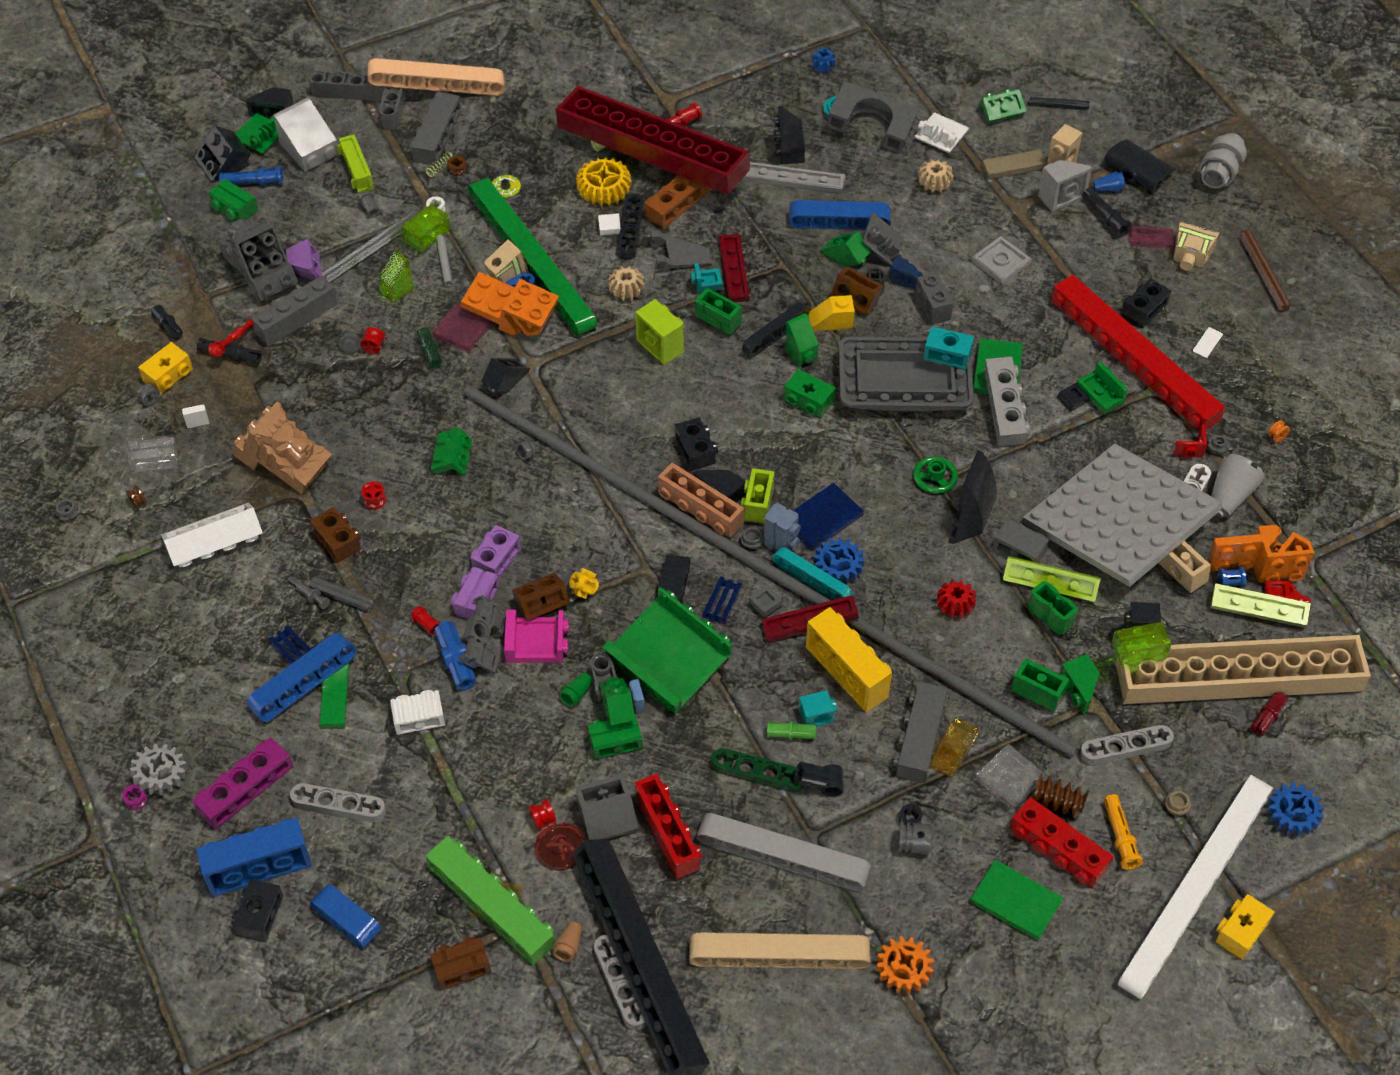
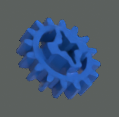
M839 537L838 541L834 542L832 538H829V544L821 542V548H816L813 563L839 581L843 580L848 584L849 578L856 580L857 574L862 573V568L864 567L863 550H858V544L850 545V539L842 542V538Z
M1294 782L1291 783L1289 788L1282 784L1279 790L1275 789L1267 803L1269 804L1267 813L1273 814L1270 821H1277L1279 823L1277 826L1278 830L1283 827L1286 828L1287 835L1291 831H1295L1297 837L1300 836L1302 831L1309 835L1312 829L1316 830L1324 817L1322 814L1324 806L1318 805L1321 797H1313L1314 790L1311 789L1307 792L1304 784L1300 788H1296Z

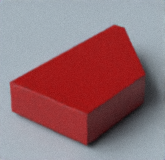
M1264 581V594L1311 603V599L1299 593L1296 587L1289 581Z

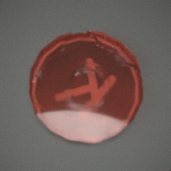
M571 823L549 824L536 837L535 850L538 860L550 870L565 871L572 869L576 866L572 854L585 840L583 833Z

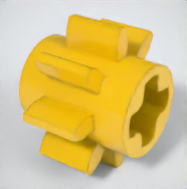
M581 568L580 573L574 572L569 581V586L573 589L572 594L584 599L587 598V595H594L599 585L598 580L595 578L596 574L584 568Z

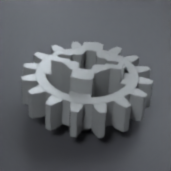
M154 744L151 750L148 747H144V753L137 752L136 759L131 761L132 768H130L134 785L139 784L141 791L148 788L151 795L155 790H158L159 794L162 795L163 789L166 788L172 792V785L180 786V779H185L186 762L183 761V754H177V748L175 747L168 750L167 744H164L162 748H158V745Z

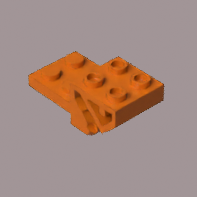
M478 272L463 297L460 307L498 323L499 330L512 336L518 335L521 330L526 336H532L541 333L557 305L559 296L522 279H519L516 286L513 287Z
M1277 525L1258 526L1255 535L1214 538L1207 562L1211 565L1210 572H1218L1219 568L1224 570H1237L1238 567H1244L1245 570L1253 568L1258 583H1264L1265 580L1266 582L1268 580H1290L1295 582L1304 579L1314 555L1311 541L1295 532L1289 536L1284 544L1278 542L1282 533L1280 527Z

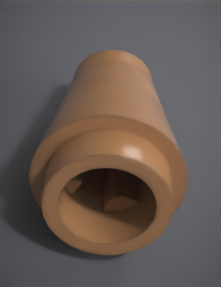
M569 922L553 944V955L558 960L571 962L577 956L583 930L579 923Z

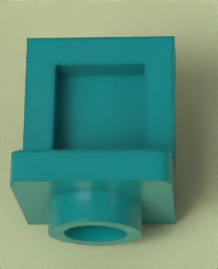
M694 263V271L691 272V282L696 284L697 293L703 292L706 288L712 291L722 290L719 268L700 270L699 264Z

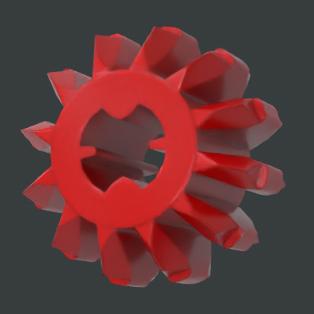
M953 579L950 581V584L943 583L941 589L937 592V607L942 608V615L949 613L951 619L954 615L962 619L964 614L968 616L971 614L977 602L976 591L971 590V583L964 585L962 579L959 583H956Z

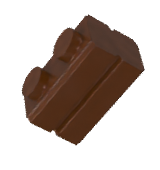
M466 937L460 941V944L452 947L448 945L440 946L435 949L434 953L430 954L441 990L491 973L481 937Z

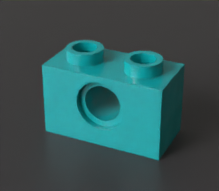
M931 326L923 360L966 370L973 348L974 336Z

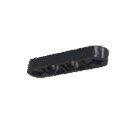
M639 194L628 195L624 203L618 241V255L623 260H631L637 255L644 209L643 198ZM633 203H636L635 209H632ZM636 217L637 220L628 221L627 218ZM627 232L635 233V235L631 237L625 236L624 234ZM626 244L630 245L629 251H626Z
M801 302L796 303L747 338L742 345V351L751 358L757 356L786 335L787 321L804 313L809 315L810 309Z

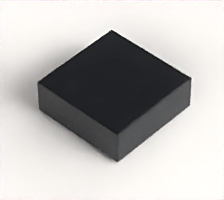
M1076 383L1058 393V398L1071 412L1088 403L1090 398Z

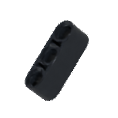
M667 554L659 587L665 591L670 590L678 598L677 601L682 604L691 558Z

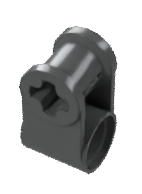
M597 653L591 659V676L597 702L602 701L599 683L605 682L608 678L617 677L612 659L605 653ZM600 666L606 667L603 670L597 669Z

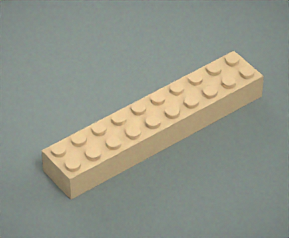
M1359 635L1121 647L1115 662L1124 704L1273 696L1276 692H1282L1284 695L1364 691L1371 677Z

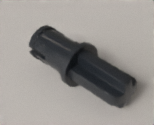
M156 305L152 308L151 315L159 322V327L162 330H166L172 338L179 339L183 335V331L176 324L175 318L169 315L161 305Z

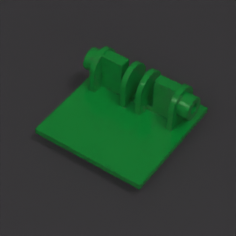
M257 113L235 133L243 145L261 154L279 139L274 116L269 120Z

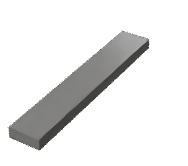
M750 162V171L741 181L842 194L845 175Z

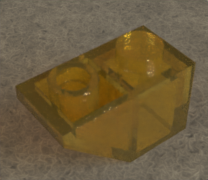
M960 718L950 722L930 766L953 777L969 753L980 729Z

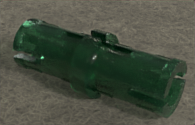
M426 327L419 329L417 336L421 342V351L426 355L429 366L431 368L440 367L443 362L438 353V344L433 340L430 329Z

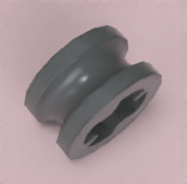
M148 383L138 390L137 397L144 405L150 406L158 401L160 392L152 384Z

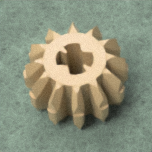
M930 159L929 162H923L918 172L920 185L924 186L925 190L930 189L932 193L935 190L940 193L943 189L948 190L953 181L952 166H948L947 161L940 162L939 159L937 161Z
M621 266L619 270L614 269L612 275L609 276V290L615 299L621 297L622 301L626 298L632 301L633 297H639L641 292H643L644 277L642 273H639L638 268L632 270L630 266L625 269Z

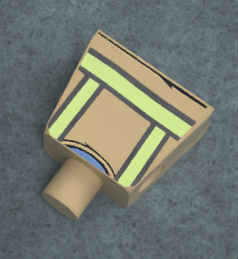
M1180 222L1173 259L1181 262L1180 267L1185 271L1191 270L1193 266L1202 268L1215 249L1219 232Z
M509 239L484 262L487 271L486 275L504 283L521 273H529L522 252Z

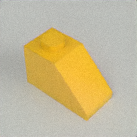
M852 295L829 297L812 309L808 318L813 331L853 328L855 311Z

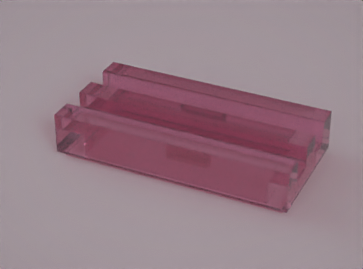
M1132 226L1130 230L1131 246L1173 249V229Z

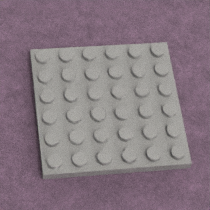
M1113 444L1023 517V524L1043 534L1048 539L1130 587L1222 509V502L1117 444Z

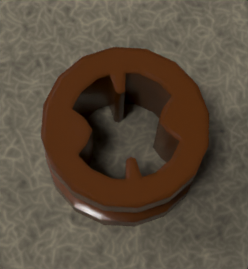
M453 156L448 160V171L451 175L460 176L466 172V161L463 157Z
M136 485L132 491H126L128 499L136 509L139 508V504L147 503L143 493Z

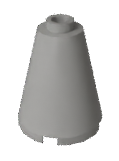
M1229 454L1227 458L1223 457L1211 497L1222 502V509L1214 517L1218 519L1228 518L1261 485L1265 474L1259 466L1257 469L1251 466L1253 461L1236 454Z

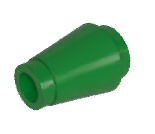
M582 673L564 685L559 693L561 701L569 707L579 705L593 683L591 676L587 673Z

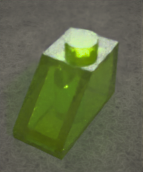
M397 249L379 274V289L383 296H388L392 302L414 291L410 263Z

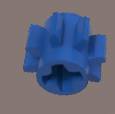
M826 48L819 49L817 54H812V68H816L820 73L830 72L831 67L835 68V53L831 54V51Z

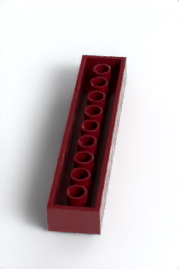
M577 86L555 109L558 128L727 195L731 193L750 171L749 151L581 86Z

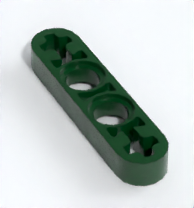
M726 748L717 749L712 754V767L718 773L788 792H799L804 788V785L797 784V781L795 783L790 782L797 767ZM722 757L726 758V761L723 764H719V760H721ZM736 760L735 768H732V764ZM747 762L753 765V769L744 772L739 766ZM766 769H773L777 772V775L774 778H767L763 772ZM781 772L785 773L783 781H781Z

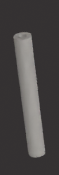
M438 235L436 241L444 285L449 287L452 286L453 282L445 239L443 235Z

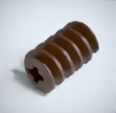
M1041 773L1034 792V800L1039 803L1043 799V806L1045 808L1052 802L1053 811H1057L1062 806V813L1064 815L1071 809L1072 817L1076 818L1082 813L1090 790L1081 795L1080 786L1071 791V783L1062 788L1061 779L1052 784V776L1049 775L1043 781Z

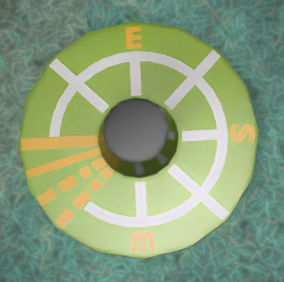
M511 175L499 176L492 181L503 198L513 197L521 188L520 181Z

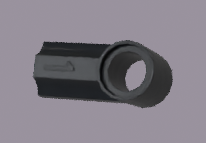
M802 761L797 765L794 773V781H797V784L821 789L822 794L827 797H837L843 794V768L841 766L830 764L822 767Z

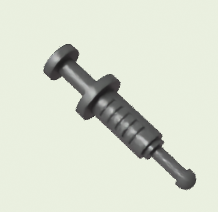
M293 577L288 578V582L296 585V589L307 597L308 602L315 603L317 601L321 609H326L329 606L330 600L326 597L321 598L320 590L312 589L303 582H297Z

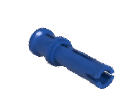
M277 166L275 169L261 167L258 171L220 173L219 175L220 182L226 179L234 185L259 183L262 186H266L267 183H284L281 166Z

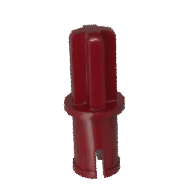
M1276 692L1268 704L1260 709V715L1251 725L1254 733L1257 734L1260 729L1259 735L1264 736L1272 722L1278 720V714L1288 701L1284 693Z

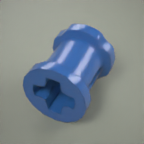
M1238 567L1237 570L1219 568L1217 573L1218 584L1244 588L1246 586L1244 567Z

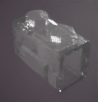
M161 436L157 439L139 438L136 441H128V463L132 474L178 469V446L175 437Z

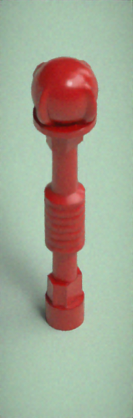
M251 318L244 326L238 327L230 333L229 337L224 341H216L209 344V354L213 357H221L225 352L226 345L236 341L246 330L253 327Z

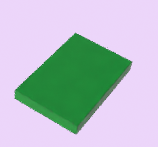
M980 338L973 393L988 394L984 375L986 359L1012 357L1013 364L1018 366V378L1016 379L1017 384H1019L1023 343Z
M995 859L971 897L970 903L1039 941L1064 897Z

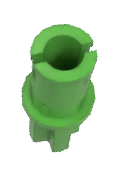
M768 721L767 737L789 738L791 741L793 738H816L817 728L815 725L793 724V721H790V723Z

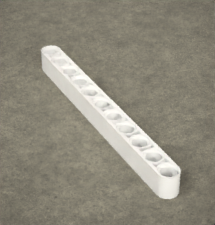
M1253 775L1249 776L1123 973L1118 986L1139 999L1143 998L1266 803L1274 787Z

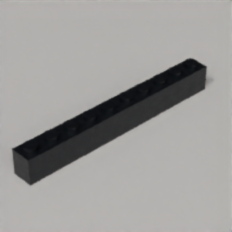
M584 840L572 856L668 1075H699L710 1062L610 840Z

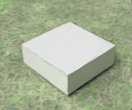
M619 214L598 215L600 235L620 234Z
M204 404L182 409L187 428L210 424Z

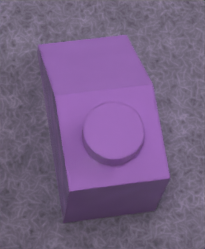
M308 239L286 249L287 261L292 265L293 270L299 277L315 280L322 275L319 252Z

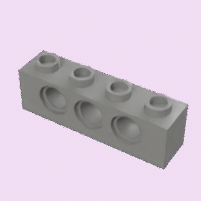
M1012 357L986 359L984 375L998 446L1025 444L1026 435L1030 434L1029 423L1024 420L1026 407L1024 402L1021 403L1022 387L1021 384H1017L1016 379L1018 378V366L1013 364Z

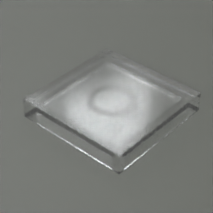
M1008 744L976 774L975 779L1013 810L1036 788L1041 773L1043 780H1045L1046 774Z

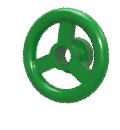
M931 456L920 460L916 464L913 478L922 490L933 494H941L951 490L956 485L958 471L949 460L938 456ZM928 464L927 472H920ZM946 467L951 472L949 483L944 479ZM922 479L936 481L941 487L929 486Z

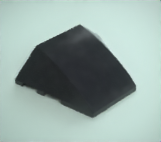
M977 450L963 483L957 507L959 510L953 523L955 527L949 540L951 544L982 534L996 501V480L992 467L982 451Z

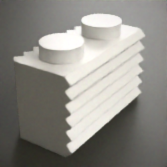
M425 690L415 696L400 695L396 699L390 700L397 735L445 726L440 695L437 690L434 692L432 690Z

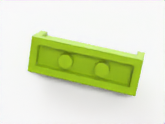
M355 135L339 138L340 144L337 145L338 154L343 155L350 171L352 188H357L358 194L363 191L374 190L372 175Z

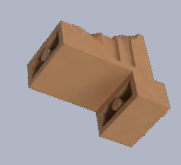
M277 401L272 407L268 405L258 421L254 419L249 424L247 433L244 436L242 434L238 436L233 443L235 449L232 455L254 471L260 464L302 494L328 464L332 453L323 446H318L314 441L308 439L303 430L297 429L296 423L287 419L286 412L283 410L281 403Z

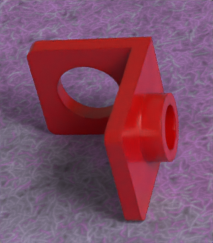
M1205 424L1200 426L1197 441H1176L1173 457L1203 458L1207 447Z

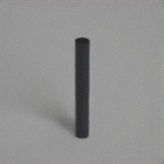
M1030 97L1029 105L1089 109L1090 101Z

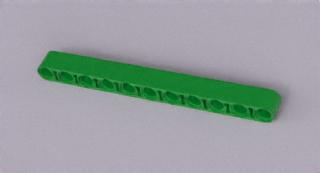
M486 177L468 185V191L472 200L504 242L509 239L522 252L528 272L534 276L536 284L540 288L559 296L555 308L572 331L579 336L596 328L598 324L593 312L489 178Z

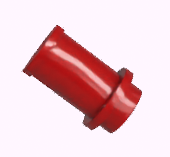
M418 606L411 613L414 623H419L430 635L435 634V628L440 622L428 613L426 607Z

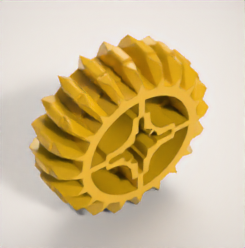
M606 157L604 160L597 158L596 161L590 160L589 164L584 163L583 167L579 168L576 177L577 190L581 198H585L586 202L591 201L593 205L600 203L602 207L606 203L610 206L611 202L618 204L619 199L624 200L625 195L629 193L631 175L627 167L622 165L621 161L616 162L614 158L608 160Z

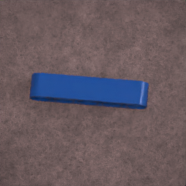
M796 200L789 206V223L794 228L866 230L872 212L890 226L891 209L888 204L883 202Z
M341 633L330 635L254 691L247 699V706L261 721L266 722L273 719L350 662L356 655V647Z

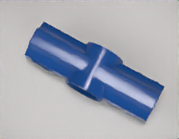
M441 622L435 628V634L441 646L444 664L450 670L456 688L463 691L468 690L476 684V678L472 667L459 660V656L465 654L466 645L464 642H461L454 622Z

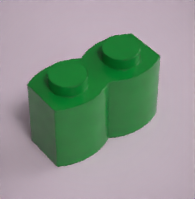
M1042 581L1031 590L1028 607L1036 617L1045 620L1051 630L1057 634L1064 635L1074 626L1078 609L1071 600L1060 596L1058 590L1045 581Z

